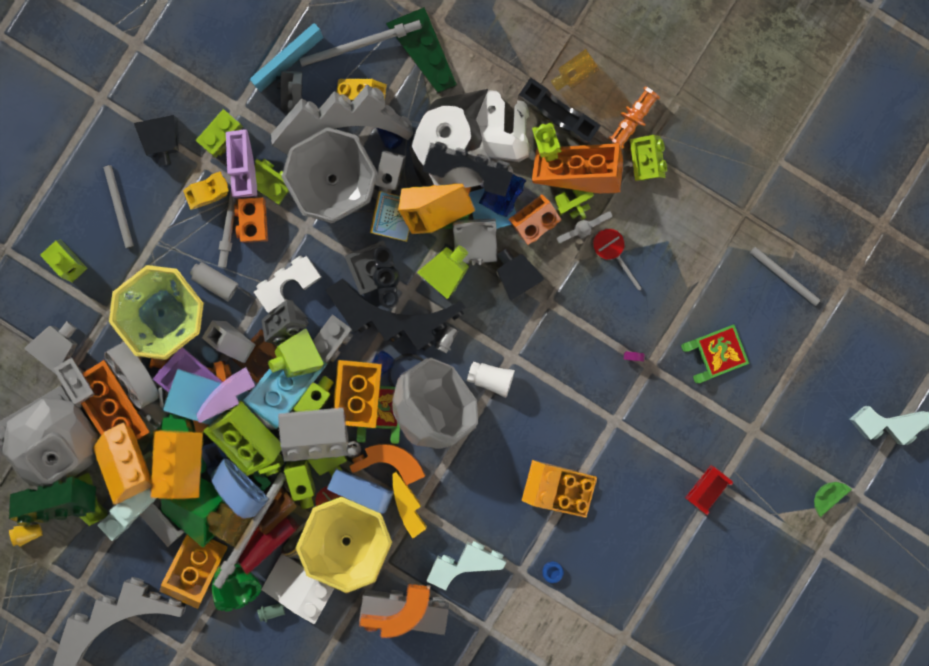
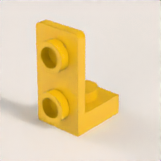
M339 79L337 93L343 94L350 101H353L368 84L372 88L376 87L381 90L385 99L387 84L374 79Z

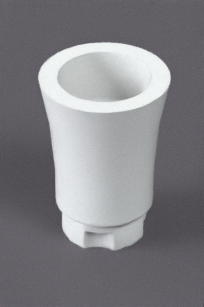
M473 362L467 381L506 398L515 370Z

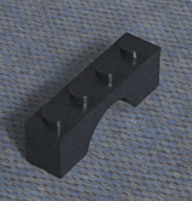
M531 77L518 95L520 101L525 102L530 108L584 145L589 144L601 126L584 113L575 111L565 105L546 87Z
M430 142L422 172L444 178L449 171L455 168H469L477 172L482 178L484 191L505 197L513 174V167H510L509 163L500 160L493 162L485 155L477 154V156L468 154L469 152L462 148L454 150L448 148V145L445 143L435 142L434 144Z

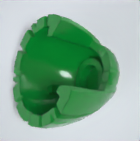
M238 564L234 565L236 568L232 575H228L221 589L213 585L222 570L221 566L215 572L212 582V597L214 605L218 610L229 612L233 609H240L245 604L248 605V602L255 600V596L258 597L261 592V584L252 572L246 574L241 565Z

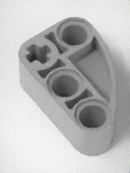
M125 342L104 353L105 361L129 399L139 409L159 399L158 390L149 373Z

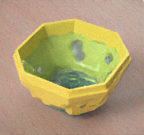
M147 265L113 291L109 323L135 356L166 360L200 333L203 302L177 269ZM160 309H163L165 312L163 317L158 315Z

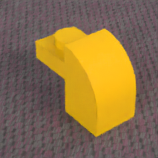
M221 171L213 173L206 180L190 184L183 190L190 210L216 202L226 197L229 191L227 181L222 176Z

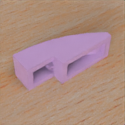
M248 131L226 132L227 173L231 175V196L236 199L258 197L256 173Z
M246 368L226 379L210 394L196 414L199 423L239 404L236 396L255 387Z

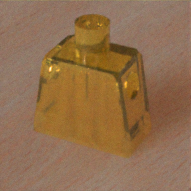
M585 49L559 67L558 70L561 74L552 79L551 83L557 91L566 85H569L572 89L600 70ZM576 70V75L572 78L569 77V72Z
M223 503L220 505L217 513L212 512L208 516L209 532L231 546L236 547L253 517L243 518L236 514L228 504Z

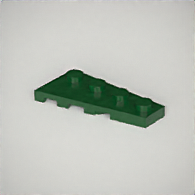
M425 7L387 22L386 26L390 30L395 28V25L401 23L405 25L420 20L421 29L406 33V36L400 38L396 36V39L421 70L437 94L457 86Z

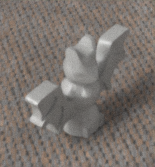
M609 211L590 222L587 220L579 221L574 230L556 239L558 243L569 240L576 235L582 239L591 234L592 227L610 219L613 215Z

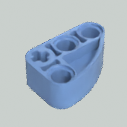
M223 459L210 475L216 490L236 514L243 518L254 517L268 501L265 493L228 459Z
M335 469L327 488L340 496L382 514L387 511L394 492L390 489L339 469Z

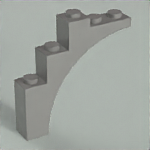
M367 84L352 102L347 96L340 95L335 91L319 109L313 102H307L301 98L272 132L271 144L288 155L291 147L327 127L332 129L347 126L376 127L398 134L407 140L413 135L412 123L407 117L399 116L392 107L385 105L382 91L376 87L372 88Z
M132 577L124 581L118 602L115 597L104 595L96 600L90 619H88L87 615L81 613L73 614L67 619L53 666H80L84 654L96 637L118 621L135 615L153 613L181 617L185 612L186 605L181 604L182 602L175 598H169V600L161 598L162 595L156 592L146 593L149 585L144 584V580Z

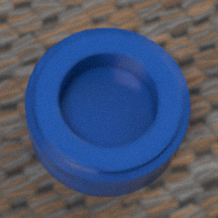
M550 561L544 565L542 574L547 582L557 583L563 578L564 571L558 562Z

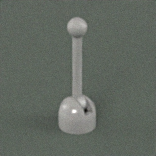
M356 441L348 442V457H358L361 453L360 444Z

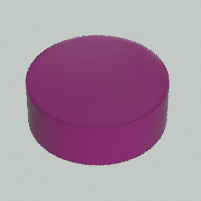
M625 351L623 360L644 362L645 354Z

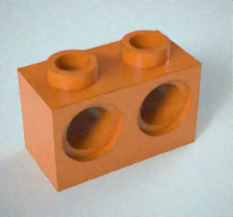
M542 194L508 220L520 238L529 245L537 241L545 232L553 229L562 219L551 202Z
M263 197L237 199L238 204L234 206L235 217H239V225L236 226L237 238H240L242 243L268 241L266 199ZM248 205H254V214L246 215L245 208ZM251 225L256 226V234L249 237L246 232L247 228Z

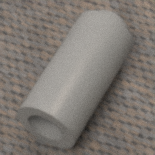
M203 262L199 265L195 264L190 272L192 281L226 301L232 298L239 283Z

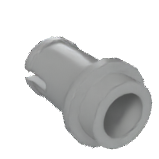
M447 325L439 342L436 341L437 346L435 348L447 354L448 350H451L450 346L459 331Z

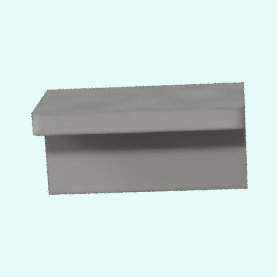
M73 358L53 368L74 405L77 407H83L81 403L95 395Z

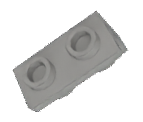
M333 314L313 340L321 359L325 363L334 362L341 353L338 351L341 345H347L353 337L351 334L353 330Z

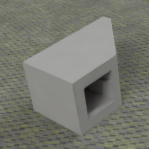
M212 320L202 337L217 351L243 363L247 361L256 346L227 321Z

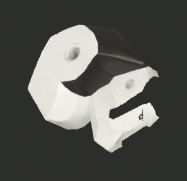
M484 89L436 99L425 112L410 146L413 167L423 187L463 184L465 188L477 185L484 188L480 175L469 168H455L449 171L444 178L422 172L430 142L434 144L435 142H442L447 144L448 148L454 150L462 148L467 150L468 154L477 156V154L489 157L490 161L493 158L520 162L528 158L530 153V144L526 137V121L530 117L528 105L523 101H517L514 112L513 133L508 134L504 132L505 102L497 91Z

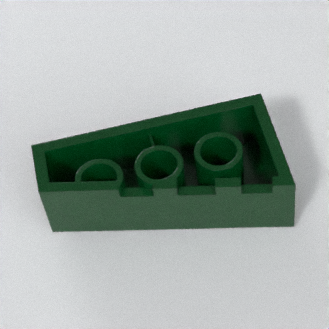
M72 476L68 477L64 483L58 480L53 482V486L40 485L37 487V490L26 489L10 494L9 519L17 522L18 525L28 526L31 522L47 523L49 519L65 520L68 519V516L84 517L86 513L95 512L96 487Z

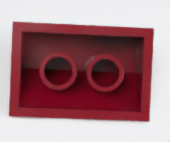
M290 514L267 535L263 534L259 527L256 528L238 559L246 574L250 573L299 528V524Z

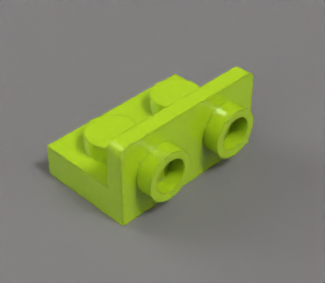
M223 109L196 141L216 158L218 155L222 156L227 151L226 132L241 130L243 126Z
M650 135L630 139L635 181L665 178L667 164L663 160L665 146L661 137Z
M256 159L254 166L257 190L280 205L289 192L282 179L283 171L277 173L272 169L274 165L269 161L263 159L261 162L259 159Z

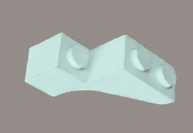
M864 406L849 419L865 439L871 440L873 438L875 440L884 433L883 429H885L897 444L909 445L917 438L915 435L918 432L929 428V412L925 411L884 418L878 415L870 406Z
M147 489L118 503L110 510L111 513L97 526L111 541L116 540L157 498H151V490Z
M473 541V543L467 542L457 564L454 563L455 560L447 555H443V557L437 556L427 577V582L446 590L449 583L458 574L473 571L501 570L504 568L506 560L503 559V554L492 550V552L484 550L485 546L476 541Z

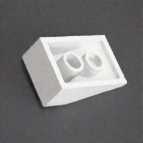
M281 553L261 590L295 614L315 624L334 588L307 577L301 562L294 558L286 557Z

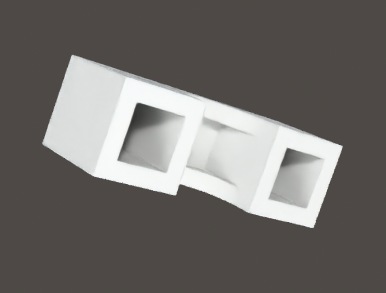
M297 257L291 262V267L286 270L284 267L273 274L275 278L269 282L266 279L256 286L257 290L254 293L268 313L272 312L286 300L283 295V286L286 282L296 280L306 290L322 279V276L309 257Z

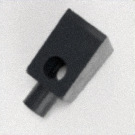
M170 115L134 123L145 154L148 157L157 156L159 167L170 166L169 154L179 152L178 118Z
M508 248L497 254L503 263V266L497 269V273L510 301L545 279L523 254L514 258Z

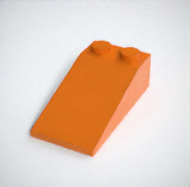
M620 143L560 147L561 152L557 153L558 159L546 162L545 157L541 158L539 150L536 148L532 176L533 183L598 194L620 193L623 169Z

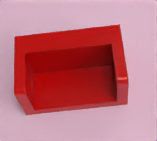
M710 465L685 499L708 516L710 513L708 511L728 484L732 485L734 482L717 468Z

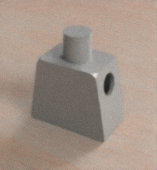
M390 151L382 153L375 185L380 186L379 191L391 194L392 190L398 189L407 156ZM386 173L392 176L391 182L386 181Z
M66 321L61 329H58L56 326H49L24 349L54 372L53 368L70 359L75 351L77 343L70 337L77 328L68 321Z

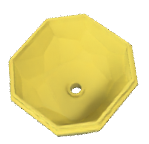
M339 497L312 509L296 550L307 577L344 593H349L376 581L391 547L392 540L381 513L344 497ZM348 537L351 541L350 544H344L343 538Z

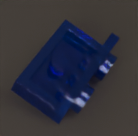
M512 174L505 197L484 191L478 204L497 215L507 217L513 211L517 197L522 194L526 179Z

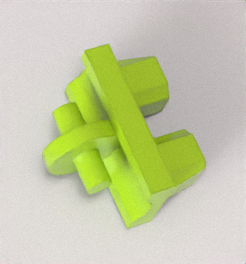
M553 123L541 124L540 127L532 128L541 158L545 157L546 162L558 159L557 153L561 152V148Z
M573 190L577 198L571 202L565 192L555 197L559 216L575 208L576 210L570 213L571 218L574 219L580 216L584 220L586 219L584 212L591 208L588 203L582 207L580 204L592 198L594 194L592 192Z

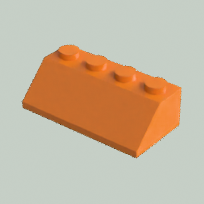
M105 360L82 373L95 395L82 402L81 405L101 436L104 432L122 423H125L134 431L137 442L150 433V430Z

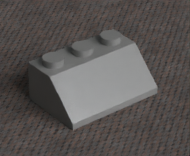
M343 408L278 414L284 461L349 455L348 431Z

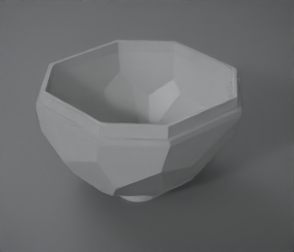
M327 127L289 149L282 179L302 215L335 223L370 203L378 172L357 135ZM332 175L336 176L334 183L329 182V177Z
M426 358L403 373L398 379L393 397V414L403 433L411 443L439 449L450 447L473 431L476 425H478L477 399L453 366L433 358Z
M42 398L7 421L3 454L19 477L28 484L37 487L40 485L53 486V482L60 480L64 483L68 477H75L95 462L96 455L93 446L99 440L100 433L80 408L74 405L73 401ZM53 454L55 457L49 458L48 455Z

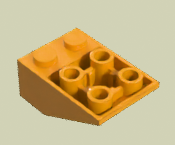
M463 184L402 189L398 210L411 234L432 233L474 212L475 207Z
M532 460L522 501L535 507L587 518L597 477Z

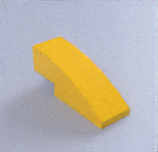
M396 470L392 474L395 501L400 517L413 539L423 532L427 526L415 511L421 507V503L409 486L405 485L403 478Z

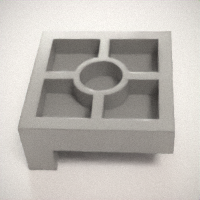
M495 218L456 220L453 222L454 249L460 245L468 251V255L463 259L465 263H470L471 265L479 263L481 265L483 262H497Z

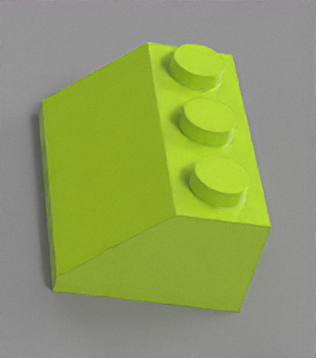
M242 401L225 410L203 431L246 476L273 463L282 450L281 442Z

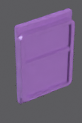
M183 347L173 354L171 359L153 378L168 393L177 369L217 382H223Z

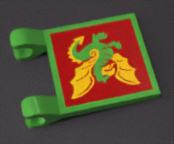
M734 324L681 345L684 352L698 348L707 371L693 376L695 383H702L749 364Z
M380 386L376 428L391 429V443L399 444L400 426L394 417L392 409L396 387ZM370 427L357 428V442L364 443L366 441V428Z

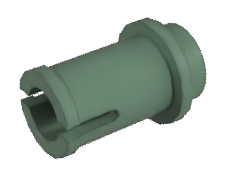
M281 603L267 607L261 606V609H257L260 622L265 621L266 623L268 619L285 615L284 606Z

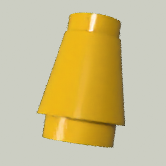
M40 524L14 526V529L9 530L13 546L18 545L20 547L43 536Z

